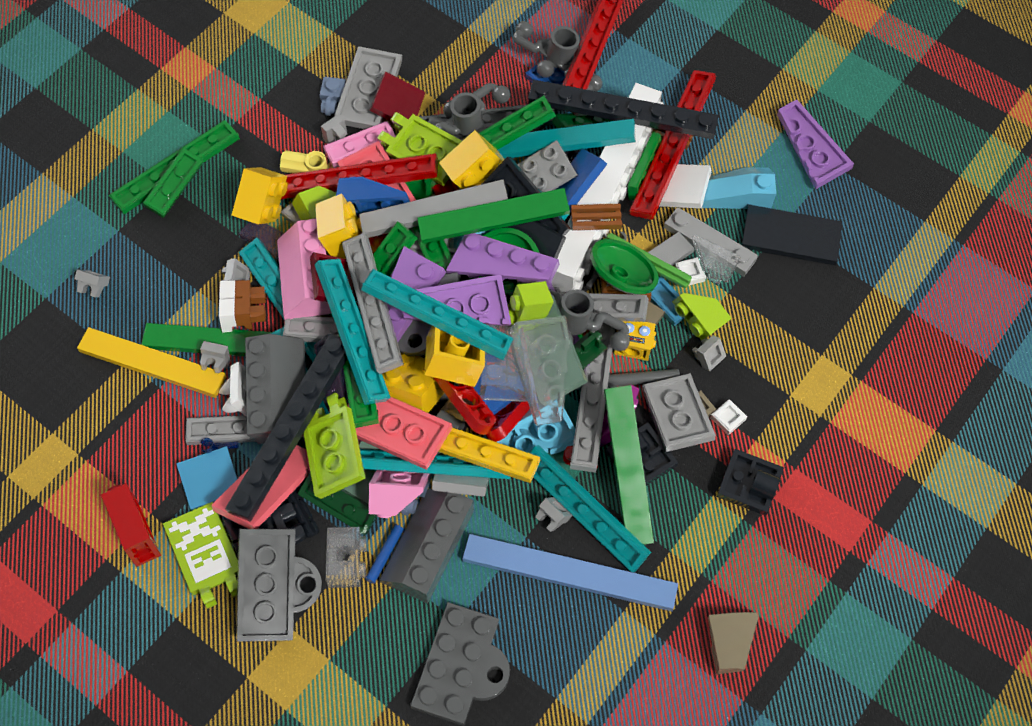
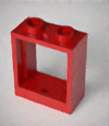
M127 483L112 486L107 492L101 494L122 547L134 565L138 567L162 556L140 504Z

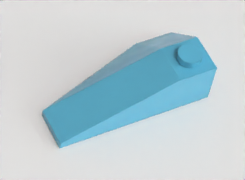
M744 167L710 176L702 208L747 209L748 204L772 208L776 196L775 174L770 168Z
M536 397L537 401L511 432L504 439L497 442L530 453L534 446L539 445L552 455L562 452L567 446L573 445L576 429L559 399L546 406H542L539 403L538 397Z

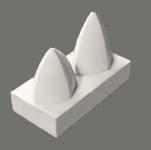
M236 362L230 366V378L219 390V394H230L222 410L227 413L240 411L247 417L246 367L240 362Z

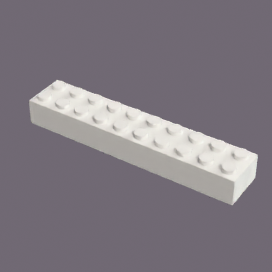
M635 83L629 98L664 104L660 102L661 91ZM635 124V143L605 146L600 158L607 163V166L577 205L618 204L619 200L623 201L628 190L626 185L635 171L634 168L643 154V149L650 139L652 130H656V128ZM570 217L567 224L571 230L565 235L566 240L557 258L560 265L551 281L553 287L559 288L560 293L576 289L582 290L584 281H582L583 276H588L592 268L590 259L591 249L602 237L606 238L609 230L572 231V219ZM601 219V221H610V219ZM577 220V222L591 221V220Z

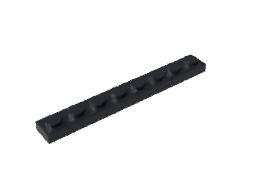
M534 79L528 96V104L545 96L553 109L615 121L634 119L636 125L713 140L719 117L717 114Z
M330 334L227 504L225 510L229 514L249 522L252 521L348 359L339 336Z

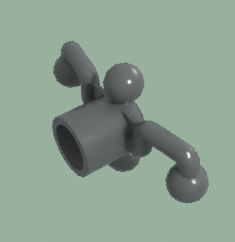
M527 21L518 23L516 32L513 34L514 42L532 53L539 52L546 58V60L540 61L537 65L539 76L543 78L550 77L554 73L555 67L562 69L566 77L580 44L578 33L570 27L559 26L552 31L549 40L541 39L534 44L527 40L533 33L532 25ZM593 74L587 90L599 91L602 88L603 83L600 76Z
M487 83L473 93H460L444 105L443 112L450 119L446 122H438L435 126L453 136L459 133L470 135L474 130L479 133L488 128L482 127V114L486 107L481 98L491 92L495 102L502 104L510 99V91L504 85L498 86L494 83Z
M576 289L566 292L562 297L560 293L549 290L556 300L572 343L574 342L572 335H580L586 330L596 331L605 323L618 330V332H615L610 337V345L613 349L623 351L629 346V327L627 324L605 312L593 313L594 301L590 294Z

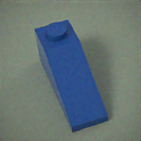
M365 177L339 178L336 196L343 194L347 202L351 201L356 215L410 202L406 192Z

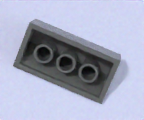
M274 334L245 338L247 435L258 444L265 443L306 375L305 341L303 339Z
M427 489L425 497H422L379 582L428 604L474 512V500L457 493Z

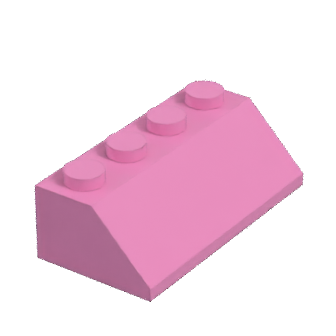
M316 219L297 221L277 240L284 320L332 314L328 302L314 300L310 256L313 252L328 255L327 250L318 239Z

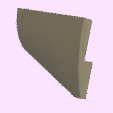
M724 613L708 616L707 619L713 644L711 650L716 675L745 670L759 618L758 613Z

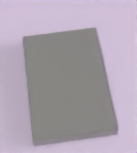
M691 373L642 385L644 397L665 452L715 440V432Z

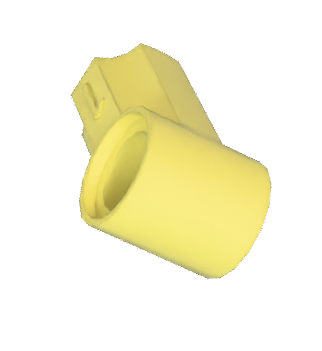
M285 151L282 152L280 158V169L282 172L301 173L329 169L325 155L320 151H312L308 154Z

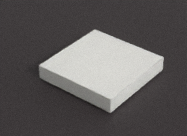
M678 164L659 206L702 208L712 171L710 165Z

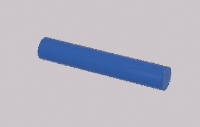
M395 524L365 578L366 581L375 584L404 530L401 526Z

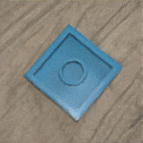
M227 446L176 463L191 511L208 503H214L238 479Z

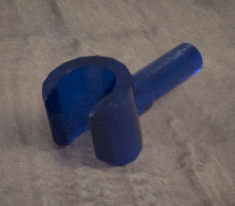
M204 438L200 441L203 446H210L207 450H201L203 454L226 446L228 449L239 448L238 441L214 443L210 438Z

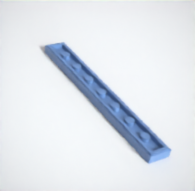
M469 534L463 556V562L668 611H673L678 583L472 534Z

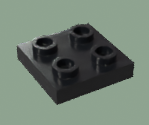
M649 423L638 428L646 486L678 465V461L670 451L665 452L661 439ZM611 445L606 448L605 453L608 455V457L614 464L613 450Z
M734 449L717 497L766 516L778 488L784 467Z

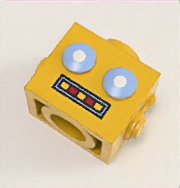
M623 321L629 327L628 337L630 344L623 351L615 350L614 354L648 361L650 351L655 348L656 344L654 338L656 332H654L656 324Z

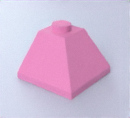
M376 470L369 483V514H376L380 518L396 516L424 491L431 474Z

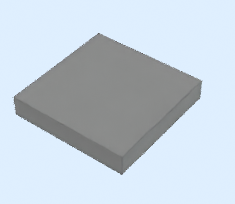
M435 474L432 490L484 497L489 478Z

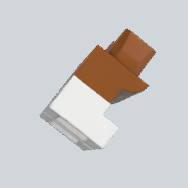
M250 280L220 281L219 319L222 333L232 332V327L244 326L246 329L253 330V323L266 322L265 305L253 306V304L266 303L265 287H251Z

